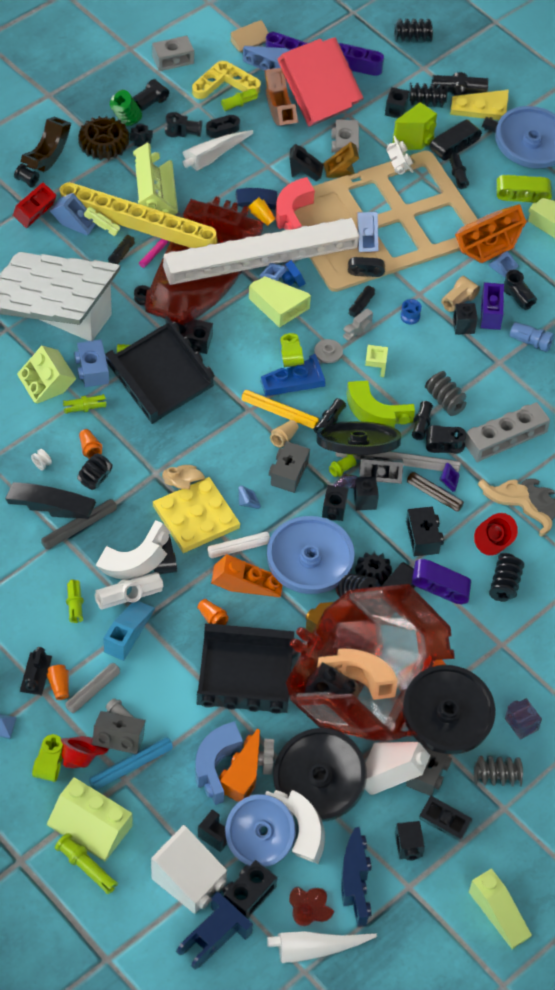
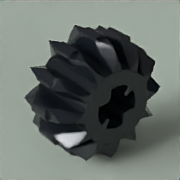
M98 453L94 454L82 466L77 479L83 486L94 490L108 477L113 464L105 456Z
M374 550L372 555L365 552L363 557H359L355 566V572L357 575L374 577L378 580L381 587L392 574V566L390 565V559H384L383 553L379 556L376 555Z

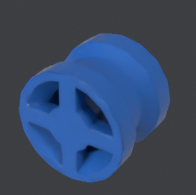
M415 299L405 300L402 304L401 320L411 325L419 322L422 309L421 303Z

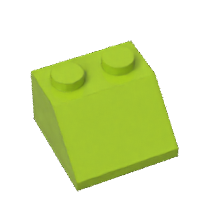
M419 102L395 120L392 143L395 142V136L399 142L403 141L408 150H422L427 145H430L435 138L437 113Z

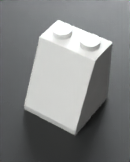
M184 825L151 858L152 880L194 914L200 908L202 910L205 909L211 901V896L216 891H222L227 884V870Z

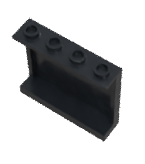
M168 316L165 317V324L116 354L113 350L105 354L108 366L151 424L214 386L213 378L215 375L209 366L205 367L199 352L193 351L189 339L180 334L179 326L175 321L171 322Z
M205 623L197 705L207 708L213 706L225 707L229 710L238 708L247 709L252 712L260 710L270 711L274 714L287 713L295 631Z

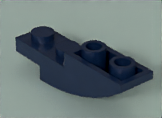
M355 827L349 838L341 877L343 906L353 905L357 927L367 926L368 917L372 916L370 902H366L364 896L367 894L365 881L368 877V871L372 870L370 857L365 855L367 841L365 835H361L360 827Z

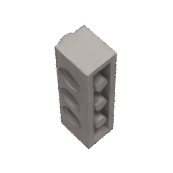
M537 402L525 405L515 412H508L503 417L490 420L482 426L471 428L466 432L465 446L476 462H479L547 433L550 419Z

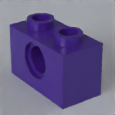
M484 282L481 296L480 328L501 330L504 315V284Z

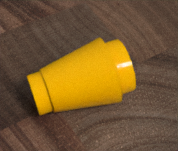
M260 197L248 206L251 210L250 213L267 226L276 219L265 200H262Z

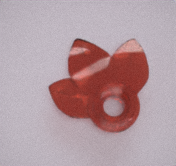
M298 886L293 888L289 896V902L293 907L292 916L298 925L308 926L313 921L325 922L333 916L334 910L325 906L327 901L326 891L322 888H312L305 892Z

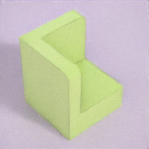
M368 345L365 366L381 368L380 377L385 376L388 347Z

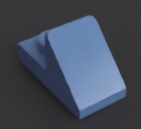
M357 212V227L360 236L358 251H379L378 212Z

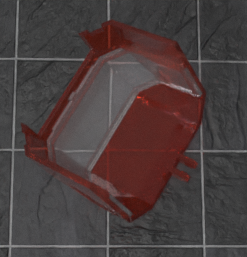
M410 584L349 590L324 610L313 633L303 627L297 629L296 634L302 640L307 641V644L305 645L298 639L293 638L291 640V647L301 653L289 675L286 685L291 701L319 728L334 729L341 733L368 740H396L401 737L417 735L414 730L401 731L405 723L402 712L403 698L414 677L425 669L432 667L435 660L455 659L454 649H450L449 637L452 636L451 626ZM338 649H356L371 653L384 660L393 669L398 679L396 696L393 698L373 700L369 689L357 680L354 681L361 685L358 699L353 694L336 695L330 692L304 693L308 678L317 669L318 658L336 656Z

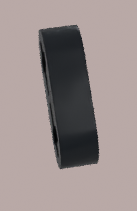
M226 115L206 123V135L210 138H219L233 134L240 129V119L236 115Z
M353 257L348 261V272L353 276L380 277L385 274V262L380 258Z

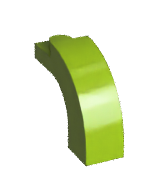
M368 380L348 382L346 393L348 405L355 417L361 422L379 423L393 428L395 424L413 423L415 415L414 404L385 405L375 400L371 395Z

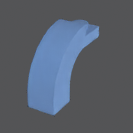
M235 721L220 726L209 733L200 744L196 755L195 778L197 787L204 786L207 797H212L215 805L224 802V790L215 768L222 759L236 752H241L243 747V740Z

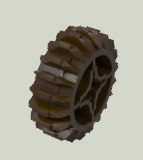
M107 115L105 118L98 116V119L91 118L90 121H85V124L81 125L78 133V142L82 152L86 153L87 157L92 156L93 160L99 158L101 161L106 158L109 161L111 157L116 159L117 155L122 156L123 151L127 150L129 132L126 125L121 123V120H115L114 117L110 119Z

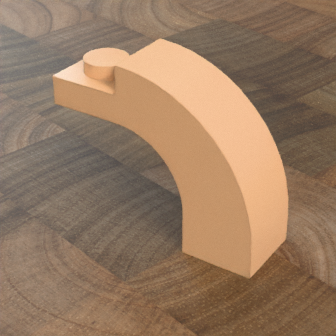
M338 649L336 656L318 658L317 668L323 662L348 678L363 683L369 689L373 700L396 696L398 679L393 669L384 660L371 653L356 649Z

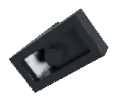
M296 143L293 145L290 156L292 177L302 171L313 180L318 181L322 176L324 164Z

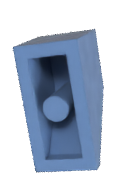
M74 193L59 198L50 210L61 225L88 235L96 225L93 219L89 220L84 216L87 208Z

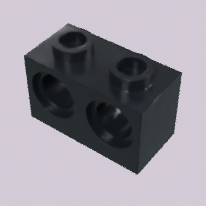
M173 315L172 322L175 321L180 328V334L189 339L193 351L207 354L213 337V323Z
M322 662L308 678L304 693L344 716L357 701L361 685Z
M257 860L250 866L247 864L241 870L240 877L235 882L231 881L223 891L224 898L247 919L277 887L278 877ZM259 878L262 882L254 883L251 879ZM237 895H244L247 898L244 900H238L235 897Z

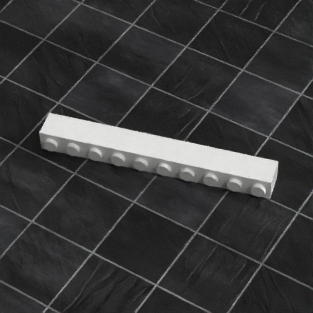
M352 218L339 219L333 222H323L318 225L303 226L292 230L266 233L256 237H246L235 241L230 240L220 244H209L204 247L189 248L188 250L178 252L173 251L164 254L163 268L169 285L264 267L270 263L279 264L291 260L357 248L360 236Z

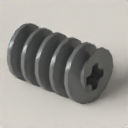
M445 371L438 372L428 379L425 388L450 416H455L464 410L467 404L465 402L466 394L461 393L459 387L456 388V383L451 382L449 376L446 377Z
M479 756L474 763V785H477L478 780L482 779L483 785L486 786L488 779H491L492 785L495 786L497 780L500 779L502 786H505L506 781L509 780L511 787H514L516 780H519L521 787L523 765L520 757H516L514 763L511 757H506L503 763L502 757L498 756L494 763L492 756H488L486 762L483 756Z

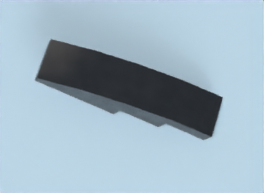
M17 482L12 483L5 498L8 504L27 505L31 511H48L51 517L89 519L96 504L95 499L48 486Z

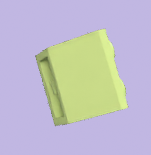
M42 345L17 373L36 404L63 394L76 380L59 350Z

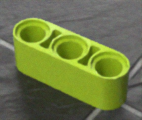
M501 175L496 180L497 197L500 200L537 203L542 198L552 199L551 180L548 178Z

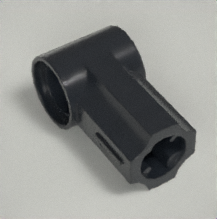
M152 79L146 85L145 90L132 98L139 109L143 111L155 102L163 103L166 101L170 91L156 79Z
M510 270L506 274L504 281V292L512 296L522 309L527 310L537 302V298L523 281V274L518 270Z

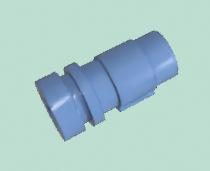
M515 322L512 326L510 337L523 343L534 345L536 349L540 348V350L548 352L554 339V333L548 331L545 333L543 329L537 330L534 327Z

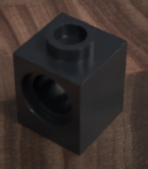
M391 87L386 102L385 116L399 118L405 114L409 98L408 90Z
M475 303L455 304L453 313L455 335L475 334L478 319Z
M355 478L353 492L355 510H377L379 497L377 478Z
M327 485L322 511L323 518L343 521L349 488Z
M420 821L397 823L395 839L399 859L412 861L423 857L425 845Z

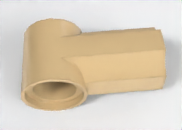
M462 276L457 280L454 288L442 298L441 303L448 312H454L455 304L474 300L480 291V286L467 277Z

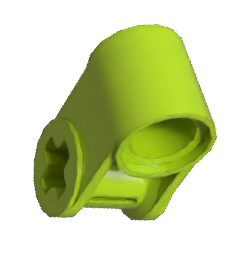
M295 333L283 335L280 341L284 368L303 365L304 359L298 335Z
M51 734L43 739L38 757L33 765L32 777L52 782L57 781L63 760L61 756L63 744L60 741V736Z

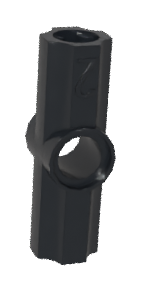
M463 72L454 73L452 76H432V83L435 89L438 84L442 85V89L447 84L448 92H452L455 96L466 95L467 93L488 92V78L468 77Z

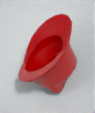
M506 513L492 515L476 528L474 533L476 547L487 556H494L500 553L516 540L518 534L516 521Z
M85 736L62 738L60 740L63 744L61 753L64 759L63 766L66 768H87L95 756L107 753L109 748L92 745L93 738Z

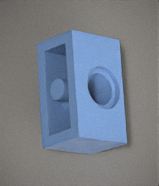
M102 339L77 343L78 351L74 352L76 364L80 363V367H78L79 380L83 379L85 387L109 384V370Z

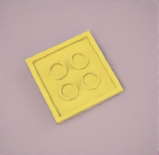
M210 477L191 484L190 489H180L153 501L154 509L170 531L182 553H186L240 528V522Z

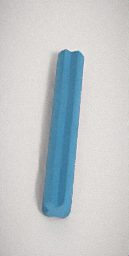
M165 737L139 751L137 754H133L90 777L89 783L94 790H98L172 750L173 744L168 737Z

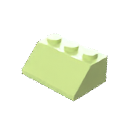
M74 777L60 794L47 822V826L62 835L70 833L72 839L79 846H84L87 851L106 862L133 826V819L130 811Z

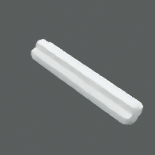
M262 532L208 546L207 551L210 558H216L267 545L270 536L268 532Z

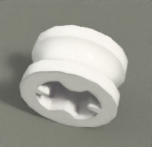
M39 449L37 454L31 455L33 463L40 470H44L46 465L50 466L52 464L50 456L43 449Z

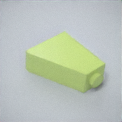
M542 198L537 203L531 205L528 222L555 238V201Z
M264 276L249 286V299L279 328L310 309L311 295L276 280Z

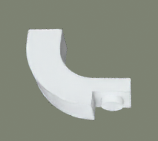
M155 521L144 542L138 548L129 552H119L106 546L96 566L104 574L117 579L141 577L155 569L167 555L162 547L168 541L170 531L163 523Z
M275 790L274 793L266 791L265 795L275 797L283 802L298 820L299 834L292 852L297 857L318 864L325 845V830L318 812L305 797L293 790L288 799V795Z

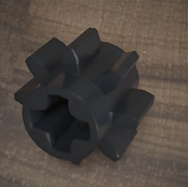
M137 124L134 128L131 127L129 140L134 141V146L141 147L147 142L151 144L153 130H148V125Z

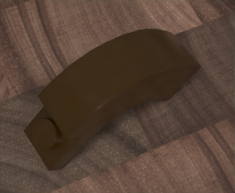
M55 116L46 119L40 142L34 150L22 154L20 162L27 164V167L30 169H37L42 172L49 170L57 161L65 146L71 122Z

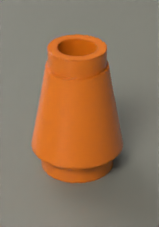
M89 429L82 430L79 433L83 455L90 459L94 454H102V444Z
M207 599L199 602L197 608L208 624H227L229 617L224 609Z
M65 665L49 667L46 676L56 700L67 699L69 697V670L66 669Z

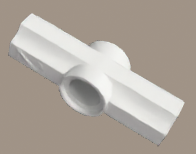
M157 572L131 580L123 579L118 584L96 590L95 599L100 609H106L125 602H137L142 597L161 592L164 587L163 581ZM131 586L132 591L127 595V589Z

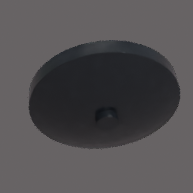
M361 421L338 422L319 428L317 430L316 442L322 448L337 453L355 456L374 455L397 449L401 445V433L391 426Z
M454 665L433 666L420 672L410 682L402 703L403 718L412 736L426 748L442 754H462L478 747L489 735L496 715L494 698L487 685L476 674Z
M329 728L309 729L291 738L279 752L273 772L274 786L277 791L287 794V799L292 790L301 794L312 804L322 822L334 820L349 812L360 800L367 782L366 762L358 746L347 735Z

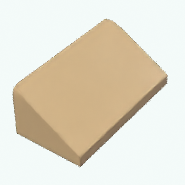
M259 20L232 31L231 43L241 53L244 46L256 47L266 43L268 31L263 21Z

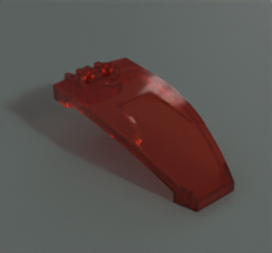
M217 196L212 203L208 202L207 204L190 199L183 213L184 219L214 228L218 244L246 237L261 236L263 232V222L246 217L249 207L244 206L241 212H237L238 203L234 202L230 208L231 201L226 200L223 207L219 206L220 197ZM170 242L165 254L173 251L188 250L189 247ZM163 256L150 290H147L145 312L164 319L168 316L171 321L182 325L186 324L215 306L231 289L242 271L169 285L163 268Z

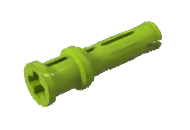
M66 833L58 840L54 847L56 851H61L69 859L71 865L80 867L107 895L113 892L118 882L111 878L87 855V849L84 846L80 847L72 839L70 833Z

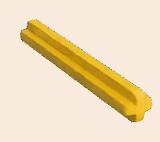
M245 390L242 394V401L289 420H294L313 429L318 424V417L249 390Z

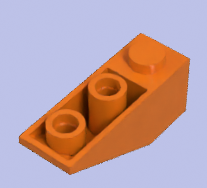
M228 554L214 565L211 584L232 592L272 597L281 596L282 584L269 571Z
M259 729L253 735L249 734L247 736L242 751L235 753L231 760L232 765L228 770L224 769L219 777L224 795L236 802L249 797L256 788L260 740Z

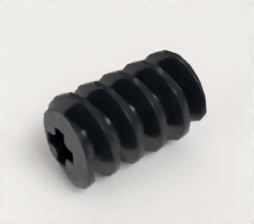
M399 18L395 24V42H397L398 37H401L402 42H404L406 37H408L409 42L412 41L413 37H415L416 42L419 41L420 37H422L423 42H426L427 37L432 41L433 26L431 20L426 19L424 22L423 19H419L417 23V20L413 18L410 23L409 19L406 18L403 23L402 19Z
M410 82L409 101L411 106H414L415 101L418 103L425 101L427 107L430 102H432L433 107H436L437 102H439L443 108L447 101V84H445L444 89H442L441 84H438L435 89L434 84L431 83L428 89L426 83H423L421 88L419 83H416L413 88Z
M501 553L498 556L489 595L495 601L505 602L516 598L519 583L521 582L520 576L523 574L522 569L525 564L521 559L512 554Z
M347 574L336 587V592L342 600H352L357 603L373 605L380 595L381 588L380 583L374 577Z

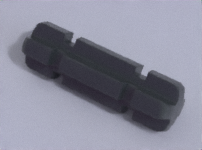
M126 235L109 256L108 263L119 264L120 260L130 250L129 248L134 245L135 238Z
M368 285L364 288V292H361L354 304L349 308L350 316L355 318L361 313L360 311H363L370 299L375 295L374 287Z

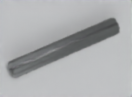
M113 499L105 501L93 508L89 519L76 518L41 539L42 545L45 549L52 548L117 509L116 503Z

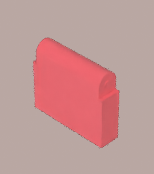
M336 37L322 41L320 38L285 52L277 59L308 127L348 111L352 105L364 99Z

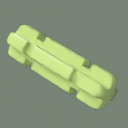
M89 206L85 211L84 216L89 220L93 219L95 224L104 230L108 229V232L113 236L120 230L119 225L111 223L112 220L100 212L96 213L94 208Z

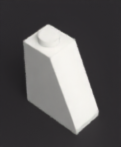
M419 742L374 743L366 761L367 782L365 790L370 795H374L423 775L430 754Z

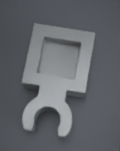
M367 308L353 319V323L348 324L343 329L346 332L343 337L350 341L355 335L359 336L364 331H368L373 324V312Z
M265 739L264 752L259 751V765L263 766V774L272 775L274 739Z

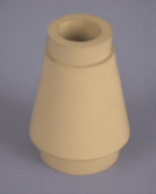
M289 420L273 429L270 435L272 444L278 448L284 447L286 441L290 442L299 429L298 424L294 420Z

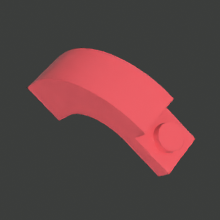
M307 177L291 182L280 192L276 204V224L278 229L292 230L302 227L294 212L301 207L314 204L315 190Z

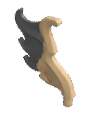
M532 478L524 480L521 484H518V480H509L497 487L490 486L484 479L479 481L478 486L483 490V494L487 498L502 505L520 506L523 508V513L539 521L543 525L539 536L543 537L551 530L552 520L555 518V499L551 498L549 494H554V490L545 487H535L534 485H539L540 481Z

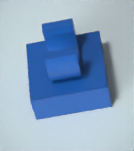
M291 260L286 263L288 271L281 276L284 283L291 286L296 282L299 288L306 284L293 261Z

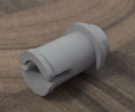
M116 698L109 701L105 707L109 713L134 718L121 705L122 701Z

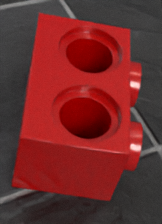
M42 182L15 206L13 216L27 229L54 205L57 195Z

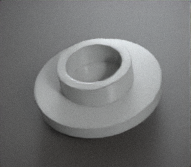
M326 339L316 344L314 354L323 363H335L341 359L343 349L338 342Z

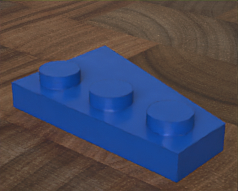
M316 354L309 356V359L304 361L303 365L292 366L287 369L280 368L261 376V385L265 396L325 387L326 382Z

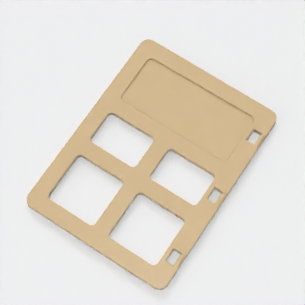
M421 151L410 155L413 161L411 167L412 170L425 167L442 193L411 204L404 203L388 179L398 175L391 161L359 171L356 174L346 175L313 186L315 190L314 204L301 207L294 212L302 227L352 218L358 231L357 212H362L349 190L374 183L392 209L378 214V228L397 222L401 223L418 249L398 257H392L378 236L379 251L359 252L357 245L355 249L309 257L329 290L338 292L380 278L349 274L348 261L353 257L380 258L384 260L385 274L383 276L460 251L456 237L432 244L414 218L415 216L445 206H452L464 225L478 220L432 152ZM356 178H360V179H361L360 181H357V182H354V183L352 182L353 179H356Z

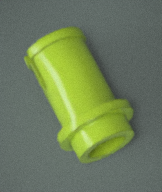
M347 455L337 462L333 461L331 466H329L331 475L341 477L345 471L357 465L356 459L353 455Z

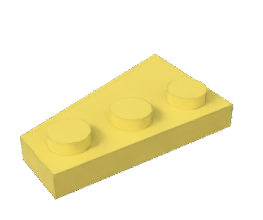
M509 90L452 96L450 115L483 119L492 117V120H500L507 112Z

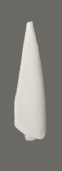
M253 130L225 135L183 151L186 159L183 161L184 167L192 166L198 171L212 164L222 154L252 135Z
M305 931L279 933L275 937H267L268 947L279 946L281 963H292L342 952L377 937V934L342 936Z

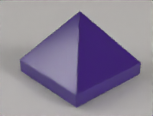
M448 462L445 464L439 480L452 492H455L460 475Z

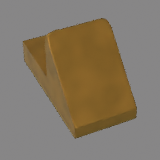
M349 142L323 163L327 178H339L355 174L352 164L359 159L356 144Z

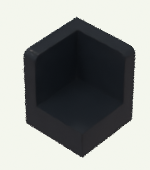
M212 809L199 824L198 837L221 852L227 845L225 826L219 823L220 814Z

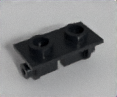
M37 647L36 650L30 652L20 692L42 696L47 679L46 675L52 660V656L46 655L44 648Z

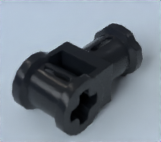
M170 112L166 115L167 126L165 127V134L174 138L178 136L185 137L187 133L201 137L203 121H190L188 116L177 112Z

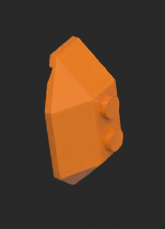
M517 204L493 212L461 227L455 236L463 254L479 263H484L514 248L522 228L526 224V219L521 205Z

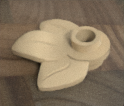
M193 465L169 467L162 473V478L167 485L181 489H190V482L205 479L204 474Z

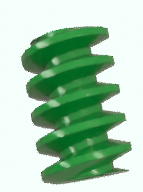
M123 89L115 93L110 100V107L118 120H121V123L126 126H132L142 119V112L130 93Z

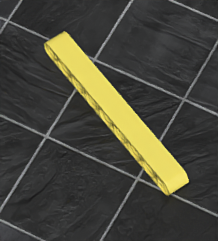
M65 183L60 187L61 197L74 193L86 208L89 206L94 208L96 213L100 212L112 220L111 223H116L189 248L218 244L216 230L210 226L74 183Z

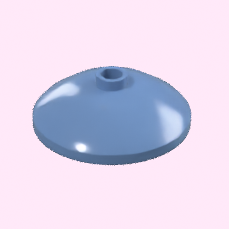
M252 795L238 802L231 810L226 821L225 835L231 852L241 862L251 865L257 860L264 867L278 863L290 852L295 841L296 826L292 813L279 799L268 795ZM264 826L268 829L266 835L261 833V829Z

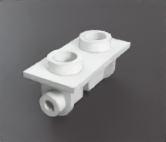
M394 136L395 142L388 144L387 152L395 172L401 175L409 169L413 173L411 167L413 161L406 154L408 149L403 141L399 142Z

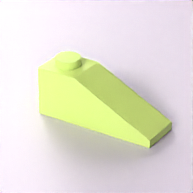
M492 869L472 880L469 890L470 895L511 949L532 937L507 888Z

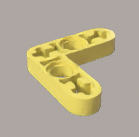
M219 61L192 85L193 97L205 99L223 82L242 92L255 88L258 94L261 82L256 77L227 61ZM239 76L242 79L235 80L233 77ZM214 78L216 81L210 82L207 79Z

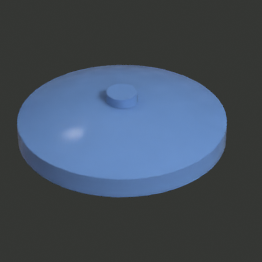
M522 106L509 110L500 118L495 138L499 149L508 159L528 168H547L555 165L554 113L540 107Z
M303 516L291 519L280 525L268 542L267 562L271 573L282 585L299 593L319 594L335 589L340 584L341 579L351 573L354 564V546L349 535L338 524L325 518Z

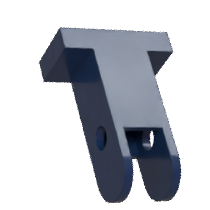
M219 892L211 898V909L214 912L182 941L176 951L181 956L195 943L203 949L191 964L194 970L203 965L236 932L245 940L252 934L253 923Z

